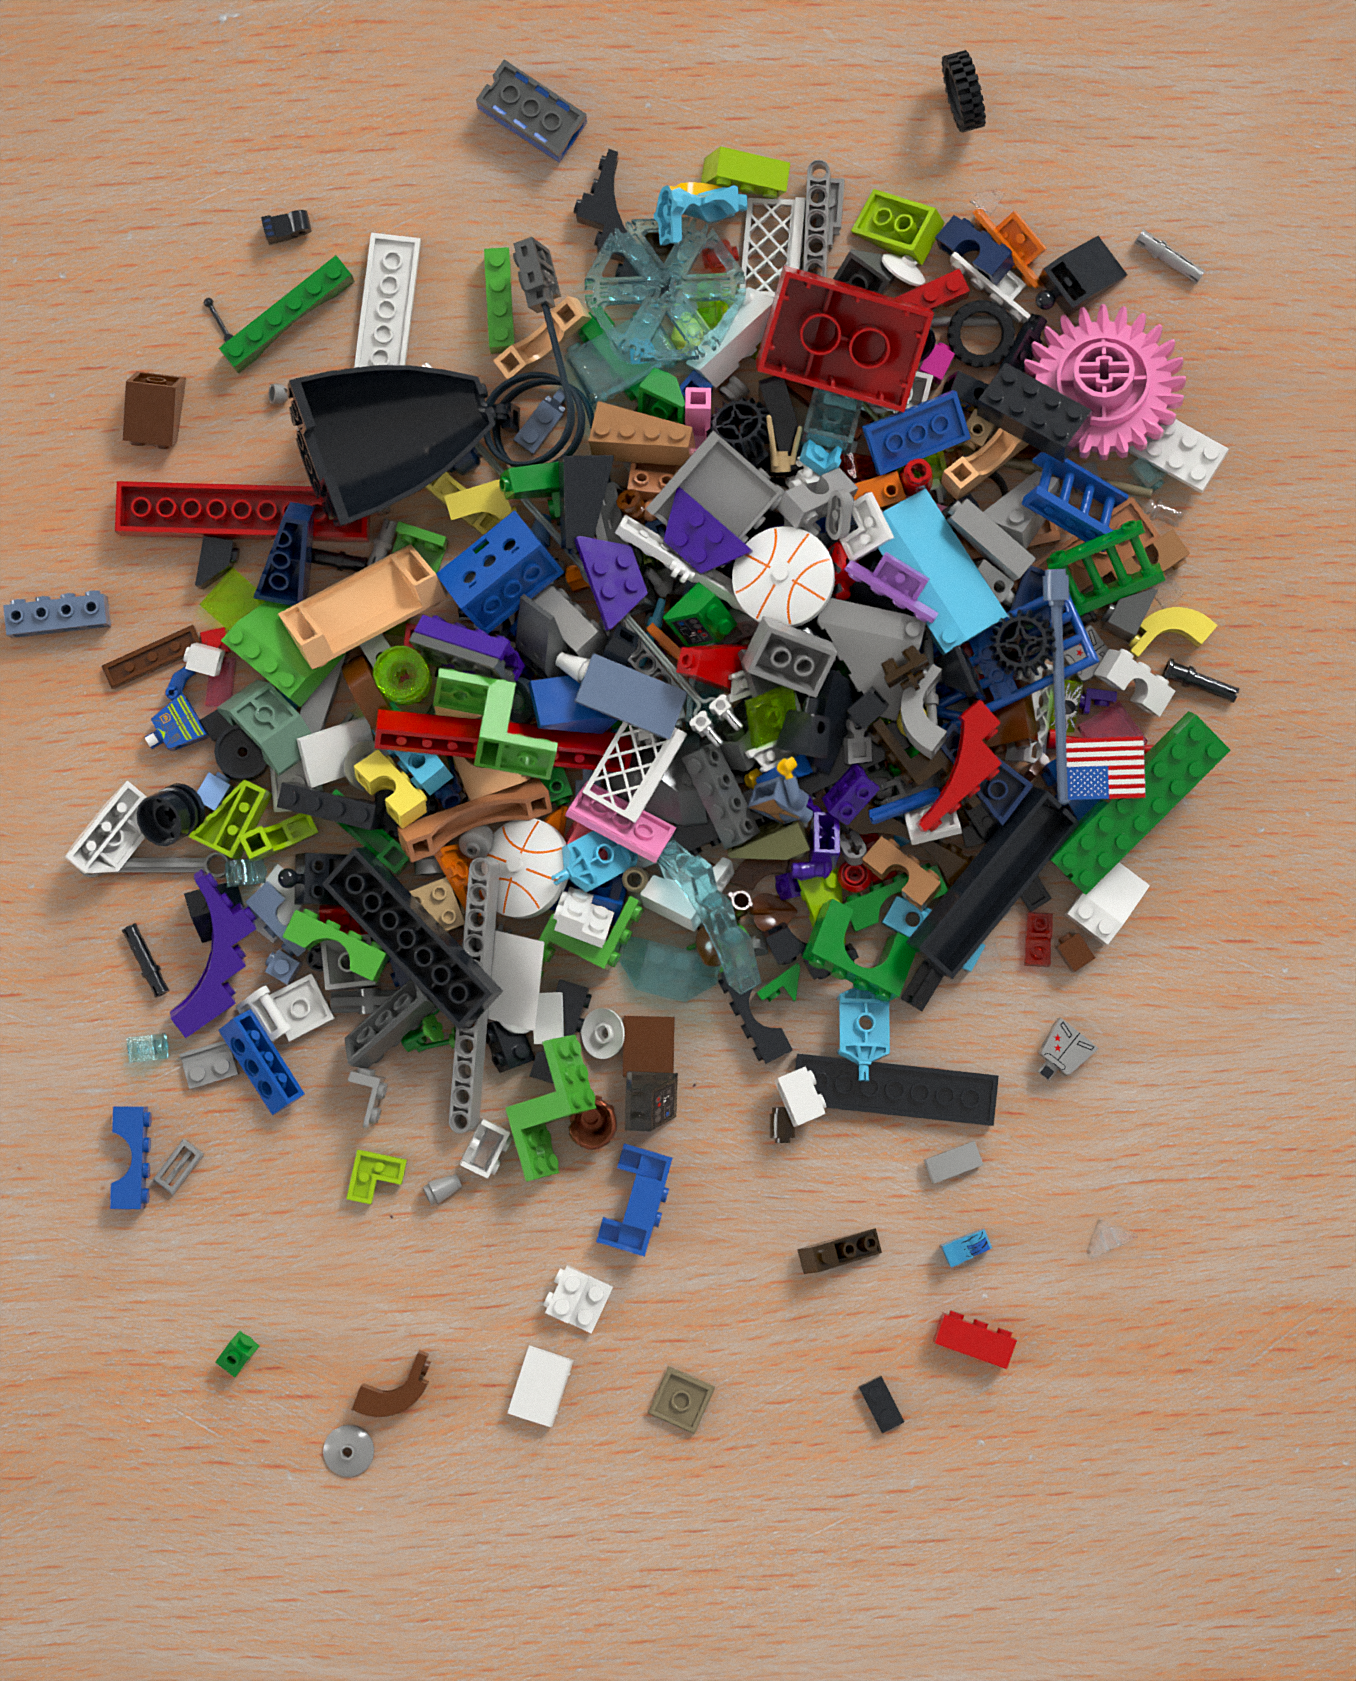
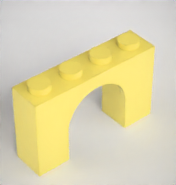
M500 479L444 496L451 520L478 512H488L503 520L514 510L517 512L516 506L510 507L509 500L505 499L504 492L500 489Z

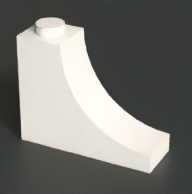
M722 857L709 871L689 879L670 880L653 875L647 886L640 891L643 906L694 932L735 874L732 861Z

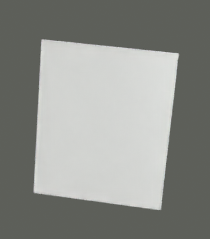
M495 931L491 978L503 992L489 1006L488 1019L535 1031L544 942Z

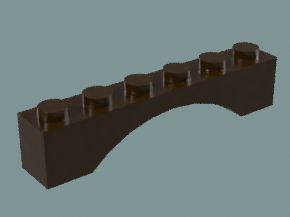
M874 798L846 825L861 835L888 833L910 840L906 821L899 816L872 824L868 811L880 806L874 803ZM939 839L918 844L937 861L945 874L949 886L955 883L976 857L974 855L967 857L961 853L962 849L951 842L947 845Z

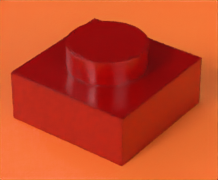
M225 627L200 632L202 644L223 649L225 654L231 653L230 648L221 641L227 634Z

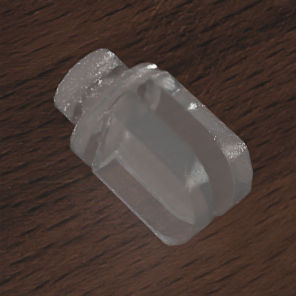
M1161 499L1156 504H1154V500H1148L1143 512L1146 514L1151 513L1150 520L1154 521L1156 518L1178 528V522L1159 514V511H1165L1181 519L1184 515L1183 513L1164 505Z

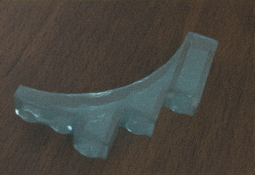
M675 840L668 842L657 862L676 881L700 917L716 949L727 983L740 995L761 984L751 936L737 925L732 901L718 890L712 865L699 854L695 857L691 855Z

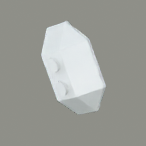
M126 781L104 804L74 841L65 858L84 874L118 872L145 839L137 824L136 813L139 804L147 796L129 781Z

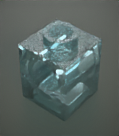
M236 859L225 862L227 887L254 886L266 883L267 869L264 865V859L252 862L249 859Z

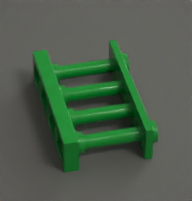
M1141 519L1138 521H1128L1119 529L1066 551L1058 550L1052 553L1049 558H1046L1049 570L1066 569V575L1069 577V595L1079 616L1166 581L1160 563L1155 565L1150 563L1139 535L1145 533ZM1126 540H1130L1141 566L1140 571L1133 574H1127L1115 545ZM1102 550H1106L1118 577L1116 581L1108 584L1103 583L1091 556ZM1081 559L1094 586L1093 590L1084 594L1079 592L1068 568L1069 564Z

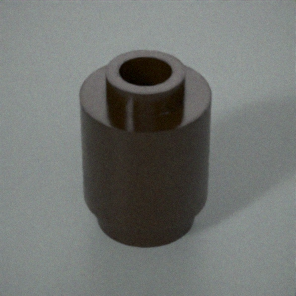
M772 1107V1114H770V1138H775V1143H790V1138H795V1127H793L785 1107Z

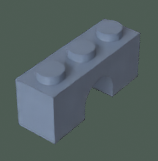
M267 881L246 903L256 918L260 917L266 923L263 928L273 938L278 936L284 942L281 947L291 957L294 954L299 957L307 949L282 937L287 926L283 925L277 917V910L286 898Z

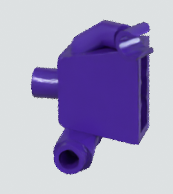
M809 796L806 807L813 811L809 834V862L792 863L791 877L797 878L800 881L823 877L825 880L831 871L835 869L840 855L839 820L830 813L821 810L817 805H813V801Z

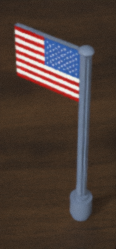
M1066 569L1045 570V576H1043V601H1049V606H1051L1052 628L1054 629L1052 636L1056 638V641L1052 642V646L1057 648L1056 652H1053L1058 801L1062 805H1066L1071 800L1146 798L1144 736L1066 738L1062 605H1064V600H1069V577L1066 575Z

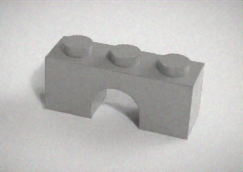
M840 468L821 475L813 492L804 484L785 491L777 509L795 529L805 525L810 526L816 520L827 517L828 500L832 491L845 489L850 493L854 501L858 487Z

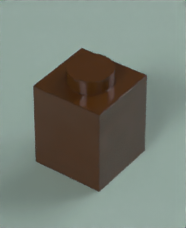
M1068 932L1058 939L1060 944L1055 949L1071 972L1077 971L1096 958L1079 933L1072 935L1071 932Z

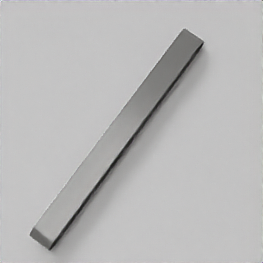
M482 857L474 859L469 867L463 949L491 977L500 866L495 858ZM483 862L488 866L486 875L481 870ZM481 888H483L486 892V897L484 900H482L479 896V891ZM479 913L482 914L484 918V922L482 925H480L477 921V916ZM477 938L482 943L480 951L475 946ZM488 1008L476 1020L474 1026L460 1030L456 1027L449 1126L451 1130L458 1134L471 1131L479 1124ZM468 1040H471L473 1043V1051H470L467 1047ZM466 1065L471 1068V1076H468L465 1072ZM464 1090L469 1094V1101H466L463 1097ZM462 1115L467 1119V1126H464L461 1122Z

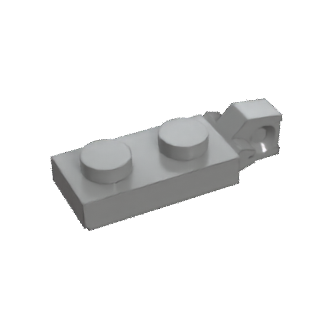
M831 178L829 249H833L834 235L840 236L845 179ZM819 193L818 203H821L825 196ZM817 218L816 228H820L824 224V220Z

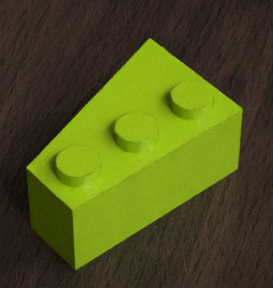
M720 146L704 158L701 183L728 188L735 185L738 187V192L763 195V197L768 199H776L787 191L790 162Z
M244 779L222 801V804L212 814H209L205 821L195 831H192L188 837L239 861L244 848L238 836L257 827L272 797V793Z

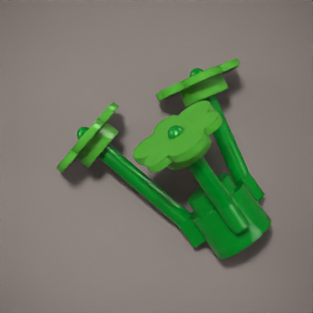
M438 1008L433 1014H428L423 1018L415 1030L409 1031L403 1036L401 1043L407 1052L416 1049L420 1053L426 1049L449 1044L453 1049L455 1048L456 1026L451 1028L452 1033L449 1034V1039L443 1040V1026L434 1016L441 1011ZM427 1037H429L432 1042L425 1044L424 1042H426Z

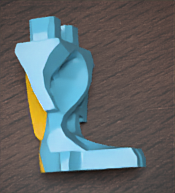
M689 182L680 183L677 186H664L659 193L656 212L654 213V219L658 222L660 245L676 244L682 240V214L704 220L708 224H714L725 218L735 216V213L747 210V195L738 194V187L735 185L728 188L713 184Z

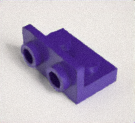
M854 763L822 800L831 815L848 825L880 788L876 783L868 779L864 769L859 764Z

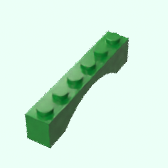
M335 255L220 346L219 350L239 374L257 360L267 347L297 320L324 302L336 297L354 283L352 274Z

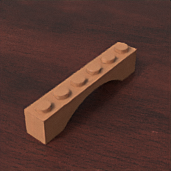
M536 777L418 819L404 829L399 826L397 831L401 848L412 863L436 854L451 839L475 827L500 821L531 820L551 813L552 807L549 791Z

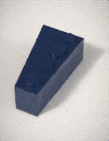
M294 502L289 503L253 596L254 599L294 606L307 598L310 585L315 506Z
M948 723L944 728L947 731L946 741L941 746V750L954 766L961 729L954 723ZM999 759L1002 763L997 767L1000 770L999 773L989 781L985 778L979 784L980 790L975 795L996 824L1003 826L1032 788L1033 784Z

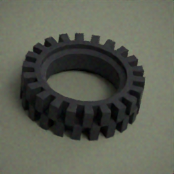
M967 50L943 56V81L946 85L945 91L948 94V103L951 105L950 110L957 128L963 133L984 127L986 124L984 99L980 91L982 89L978 83L979 78L978 74L975 73L976 68Z

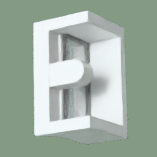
M481 1118L460 1161V1166L487 1179L490 1173L495 1175L501 1163L497 1159L501 1151L506 1152L512 1138L508 1137L510 1131Z

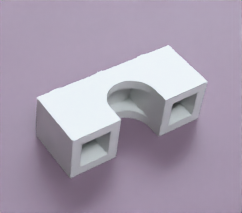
M1122 648L1119 651L1109 649L1094 675L1111 688L1125 690L1129 682L1134 680L1135 691L1129 701L1147 714L1160 717L1175 693V690L1168 686L1169 681L1162 676H1154L1150 673L1152 669L1146 664L1135 662L1132 659L1134 656L1127 650Z

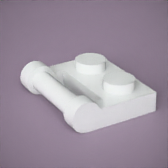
M265 985L235 1007L239 1014L251 1009L273 1043L282 1035L292 1030L289 1022L286 1023L268 994L270 993L268 987Z

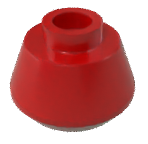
M844 862L838 870L839 884L849 892L863 891L871 883L872 872L864 864L854 866Z

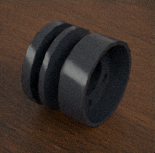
M174 783L148 796L139 804L136 813L137 824L141 833L148 841L157 846L166 847L188 836L204 822L205 807L201 797L193 788L186 784Z

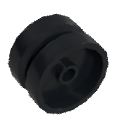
M238 724L228 727L216 740L214 749L216 763L223 774L236 782H242L244 779L249 782L255 781L264 775L269 765L263 759L261 748ZM244 749L247 755L244 757L239 756V750Z

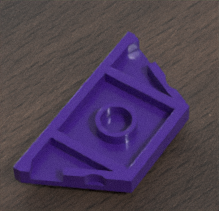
M681 487L676 489L663 541L699 573L703 575L714 570L716 567L724 566L731 563L732 560L744 555L747 556L753 552L750 547Z
M578 536L574 541L607 632L629 613L648 592L630 545Z

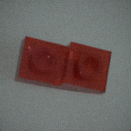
M1027 912L1024 966L1050 967L1053 913Z

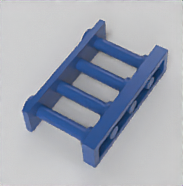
M1040 452L1033 458L1032 462L1043 468L1039 486H1036L1023 497V506L1084 542L1114 531L1109 528L1112 511L1126 501L1129 495L1067 458L1062 463L1044 452ZM1052 474L1063 480L1059 497L1048 491ZM1072 486L1083 492L1080 509L1068 503ZM1092 499L1104 505L1100 522L1089 516Z

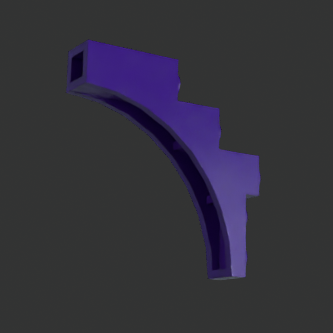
M202 869L194 874V879L206 899L211 914V950L206 967L195 987L182 1002L170 1011L171 1020L185 1038L236 1004L234 998L236 991L228 981L225 983L224 981L246 967L244 960L246 957L245 952L239 944L235 946L234 944L256 930L254 921L257 918L249 907L244 909L241 903L231 908L234 905L226 893L220 894L216 888L219 885L211 873L206 875Z

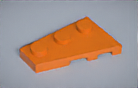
M458 844L441 847L434 856L466 911L469 867L474 859L463 855ZM480 890L479 896L482 900H484L485 898L483 897L482 892Z

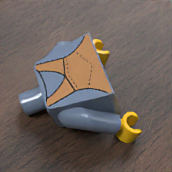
M793 757L787 760L784 758L777 765V771L785 776V778L780 776L757 784V777L762 775L759 769L755 768L745 775V784L753 789L747 808L781 824L795 820L807 824L811 820L813 811L806 807L809 796L799 789L796 776L792 775V771L797 767V762Z

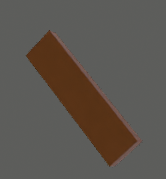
M191 625L102 665V668L111 688L115 689L184 658L187 647H191L193 643L202 644L195 626Z

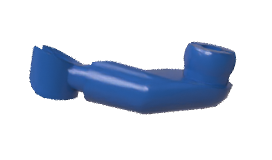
M183 667L175 672L165 690L167 698L174 700L182 694L187 680L194 676L196 671Z

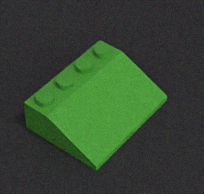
M265 601L237 621L221 641L301 707L347 652L328 661L326 665L312 670L278 613L292 606Z

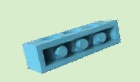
M393 701L390 702L394 711H401ZM387 750L393 758L398 756L401 759L397 764L406 774L412 773L413 777L410 780L416 788L421 790L424 788L429 795H432L454 777L436 754Z
M896 896L881 924L910 938L932 910L926 907L923 911H920L903 896L901 898ZM908 913H915L918 916L919 923L917 926L911 927L907 925L905 918ZM982 943L962 967L963 970L967 972L972 971L986 946Z

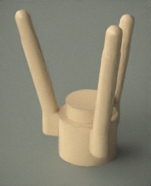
M767 415L771 472H790L791 465H796L795 461L802 426L797 428L791 456H788V451L776 450L772 418L770 415Z

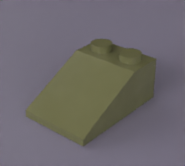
M769 820L758 826L760 830L758 834L742 844L728 848V855L730 858L788 860L792 857L793 859H799L810 850L809 835L803 822L799 820L786 824Z

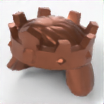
M598 1095L595 1096L596 1109L570 1116L571 1124L568 1129L572 1141L588 1150L600 1149L604 1145L609 1144L610 1139H613L617 1130V1120L613 1105H608L602 1100V1096Z

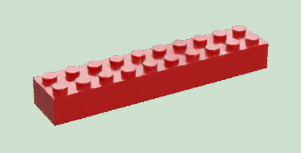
M117 481L115 532L120 536L203 538V536L220 539L275 540L284 513L289 503L294 502L315 506L313 541L370 543V515L347 525L336 527L333 523L335 519L329 520L322 508V502L324 501L322 498H316L312 486Z

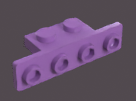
M885 552L874 572L869 571L853 560L846 566L845 570L849 572L848 575L858 582L864 581L871 586L870 588L873 592L882 596L885 594L893 599L892 602L896 606L913 611L915 617L919 620L933 623L936 619L938 612L917 600L930 578L891 554Z

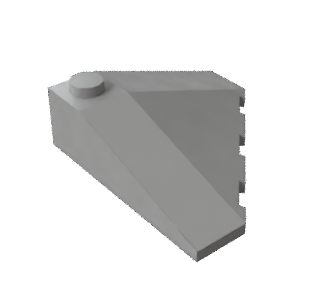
M830 598L825 608L817 615L816 622L821 630L825 629L830 636L832 644L838 652V660H844L851 672L848 677L857 692L862 691L864 694L873 686L889 703L887 710L879 717L896 721L904 690L900 683L889 689L884 679L885 675L881 664L893 658L899 668L905 665L907 661L902 655V651L911 645H914L919 651L926 622L914 616Z

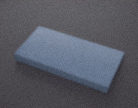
M593 653L574 702L670 740L687 692Z

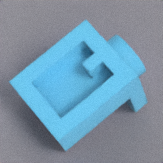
M809 439L803 445L799 461L821 476L839 467L842 449L837 446L828 453L823 447Z

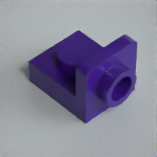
M1092 688L1085 689L1084 694L1080 695V702L1078 703V708L1082 709L1081 715L1089 714L1091 701L1094 702V706L1109 707V704L1116 702L1117 692Z
M791 872L775 876V889L781 901L801 896L798 880L791 877Z

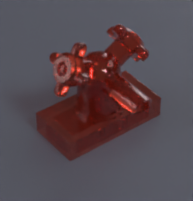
M837 442L832 444V449H835L837 446L842 449L840 455L841 463L838 468L851 481L862 482L878 477L871 456L857 453L844 455L840 444Z

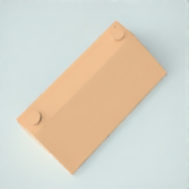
M410 544L278 613L304 659L313 670L326 665L328 661L420 612L437 606L447 597L436 573Z

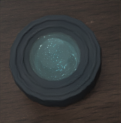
M521 677L515 681L516 685L509 718L515 723H526L535 718L528 685L530 680Z

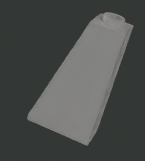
M966 499L962 503L957 501L948 511L951 516L947 519V522L992 566L1012 581L1019 579L1036 560L1033 555L970 500Z

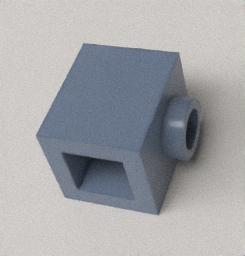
M277 950L276 953L272 952L267 958L265 965L268 967L265 972L290 985L303 963L284 951Z

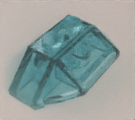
M631 936L627 945L622 944L621 957L619 959L636 990L682 1002H687L716 985L721 965L715 967L706 966L699 953Z

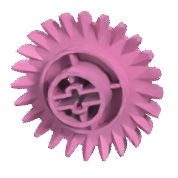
M1101 304L1099 308L1097 322H1091L1088 312L1084 307H1081L1079 310V326L1074 327L1068 317L1063 314L1060 318L1061 336L1046 326L1044 328V338L1049 347L1046 348L1034 341L1032 343V352L1040 363L1027 359L1024 361V369L1028 375L1092 410L1090 426L1075 446L1079 448L1080 458L1086 459L1091 451L1097 452L1100 460H1107L1109 452L1116 451L1120 458L1128 457V447L1134 446L1139 451L1145 450L1147 448L1146 437L1149 436L1152 439L1159 440L1163 436L1164 430L1159 424L1172 425L1176 420V414L1167 409H1176L1183 404V395L1171 393L1177 392L1185 386L1186 376L1171 377V375L1181 370L1183 357L1167 361V358L1174 351L1175 341L1171 339L1160 346L1157 345L1162 336V325L1160 324L1154 327L1147 335L1143 333L1146 322V314L1141 313L1133 325L1129 326L1127 325V308L1124 306L1120 308L1114 322L1109 321L1105 304Z

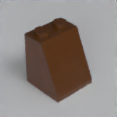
M137 371L126 381L123 441H130V444L134 446H144L145 443L155 444V448L169 449L178 441L186 377Z

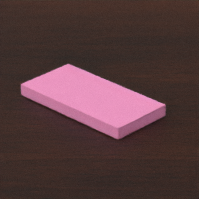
M587 780L565 816L656 863L673 836L676 827L644 810L635 824L582 793L588 783ZM595 784L590 789L591 792L598 796L609 793ZM613 795L615 806L625 811L629 802ZM610 796L603 798L612 803Z

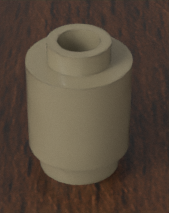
M641 866L627 869L622 877L623 885L631 892L643 890L649 882L647 870ZM634 874L641 876L640 883L633 882L632 877Z

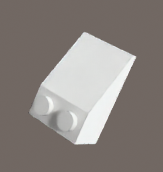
M1119 862L1087 895L1081 892L1064 916L1102 945H1108L1150 885Z

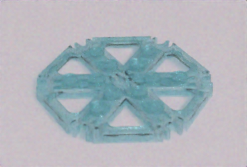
M682 217V240L673 246L665 263L661 261L645 238V235L649 232H659L658 222L654 218L632 219V224L629 221L625 222V228L628 230L627 233H621L618 228H615V237L612 232L609 234L585 277L584 290L594 291L591 295H585L586 307L617 351L622 345L623 355H625L628 349L632 348L635 350L634 360L639 359L641 352H644L640 362L699 360V356L703 358L706 354L703 346L708 345L715 351L717 342L720 347L746 299V288H737V284H745L744 271L713 228L707 235V224L704 225L702 230H696V219L690 222V217ZM706 248L713 250L726 268L725 273L689 274L700 252ZM615 252H621L639 276L603 278L602 271L611 255ZM670 281L669 290L671 292L666 291L661 297L660 287H665ZM725 301L729 308L719 327L712 330L691 302ZM641 304L626 333L617 332L604 314V309L608 305ZM666 314L686 341V346L683 349L655 350L651 346V342Z

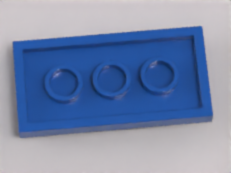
M954 390L907 408L904 412H897L862 427L878 475H883L905 466L913 459L925 458L971 439L957 391Z

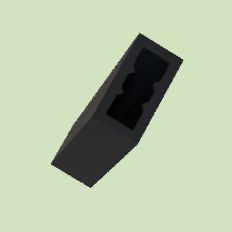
M772 376L759 380L758 397L764 407L769 410L772 417L776 450L788 451V456H791L798 423L785 379ZM802 436L800 438L796 460H798L797 457L801 455L802 448L804 445ZM791 465V471L784 472L785 478L796 476L797 472L804 467Z
M613 455L558 457L561 549H568L569 554H579L574 541L576 537L583 536L594 539L614 461Z
M831 669L817 697L810 696V698L820 700L817 715L829 717L831 720L827 759L806 755L812 768V774L816 775L818 772L829 774L842 746L844 737H846L848 732L846 721L849 719L848 715L850 713L847 710L863 694L862 691L857 692L850 680Z

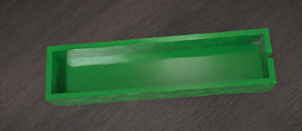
M1188 711L1144 755L1146 798L1100 799L1079 820L1080 824L1050 861L1081 892L1087 895L1231 750L1196 714Z

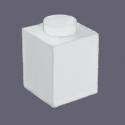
M197 642L193 643L191 647H187L184 654V662H187L185 669L215 677L220 674L225 650Z

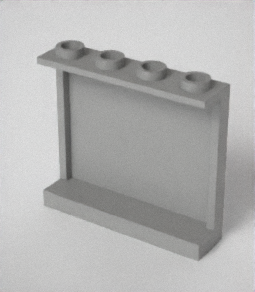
M713 431L646 507V510L667 526L676 489L681 487L745 543L749 538L746 536V533L752 527L756 530L766 519L763 514L767 509L770 508L773 511L782 499L780 497L782 491Z

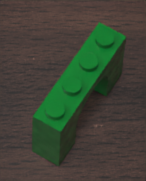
M834 899L823 903L802 958L808 960L809 964L815 968H824L830 971L831 975L837 979H845L853 983V986L859 990H867L875 994L878 1000L888 1002L900 997L916 951L906 943L909 937L899 932L889 936L877 965L874 968L861 967L850 959L844 946L845 932L854 909Z

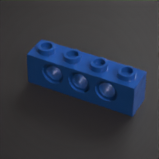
M251 1009L236 1016L218 1030L272 1116L305 1095Z

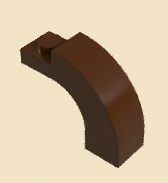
M362 654L352 658L348 663L341 666V669L355 701L375 733L378 709L394 711L380 688L371 663L366 655Z
M421 1350L417 1353L406 1382L396 1389L380 1390L363 1383L360 1386L351 1410L372 1417H388L401 1413L411 1407L428 1386L429 1381L420 1378V1376H426L431 1364V1361L427 1360L429 1354Z

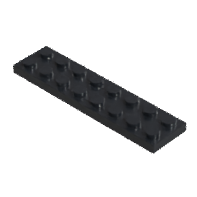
M797 1053L795 1071L805 1066L807 1071H812L816 1079L815 1090L817 1094L823 1096L826 1108L994 1126L999 1075L872 1062L869 1065V1081L860 1082L858 1081L859 1066L848 1059Z

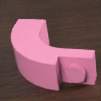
M686 387L685 425L693 428L696 444L695 451L706 440V431L711 428V388Z

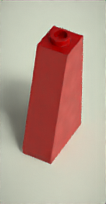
M733 643L682 647L676 673L731 694L732 680L728 679V677L743 670L738 652L741 649L747 650L749 645Z

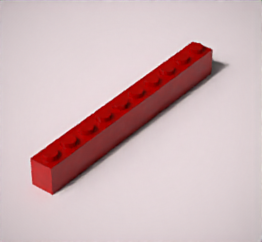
M378 709L375 749L475 758L482 720ZM510 722L507 729L508 734H520L529 738L546 739L550 742L558 743L553 766L595 770L616 735V733L610 732L595 734L540 729L537 725ZM631 735L620 737L617 742L619 751L632 750ZM616 746L610 755L617 754ZM632 753L621 756L625 770L629 769ZM618 757L610 758L606 761V771H622Z

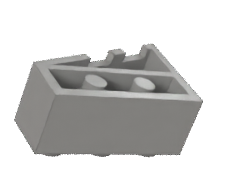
M1039 471L1034 472L983 512L1025 549H1027L1046 521L1044 517L1022 505L1023 497L1036 486H1039L1042 474ZM1051 476L1048 491L1057 497L1060 496L1059 479Z

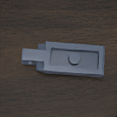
M561 388L552 398L547 396L541 401L513 439L532 455H535L563 417L566 408L562 405L566 400Z

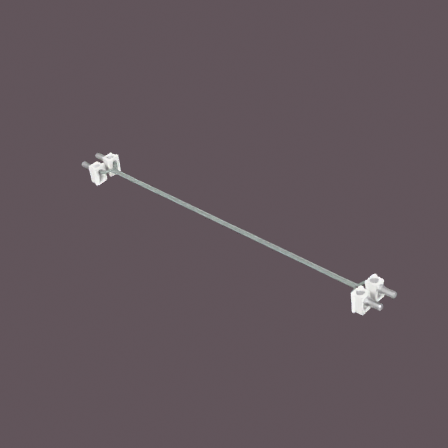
M428 362L425 363L428 368H433ZM480 442L474 446L499 476L505 472ZM520 499L561 546V535L530 499ZM563 549L586 575L581 558L577 554H569L568 549ZM628 613L623 617L632 630L639 635V638L696 702L697 707L693 712L694 718L690 720V726L693 731H697L702 738L706 735L716 747L720 746L717 741L721 745L723 744L722 739L713 730V724L709 720L706 711H701L697 715L701 708V703H708L710 701H713L709 706L713 715L716 714L721 721L726 719L736 731L740 730L738 726L740 728L743 727V724L733 714L734 711L727 701L725 694H721L717 699L709 697L703 700L681 674L676 673L677 669Z

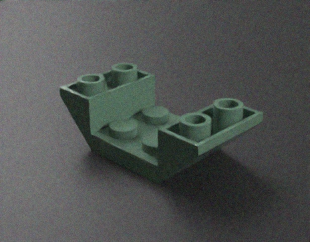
M256 679L217 707L219 713L232 726L238 724L261 748L263 759L279 776L301 761L297 738L312 733L301 715L269 682Z

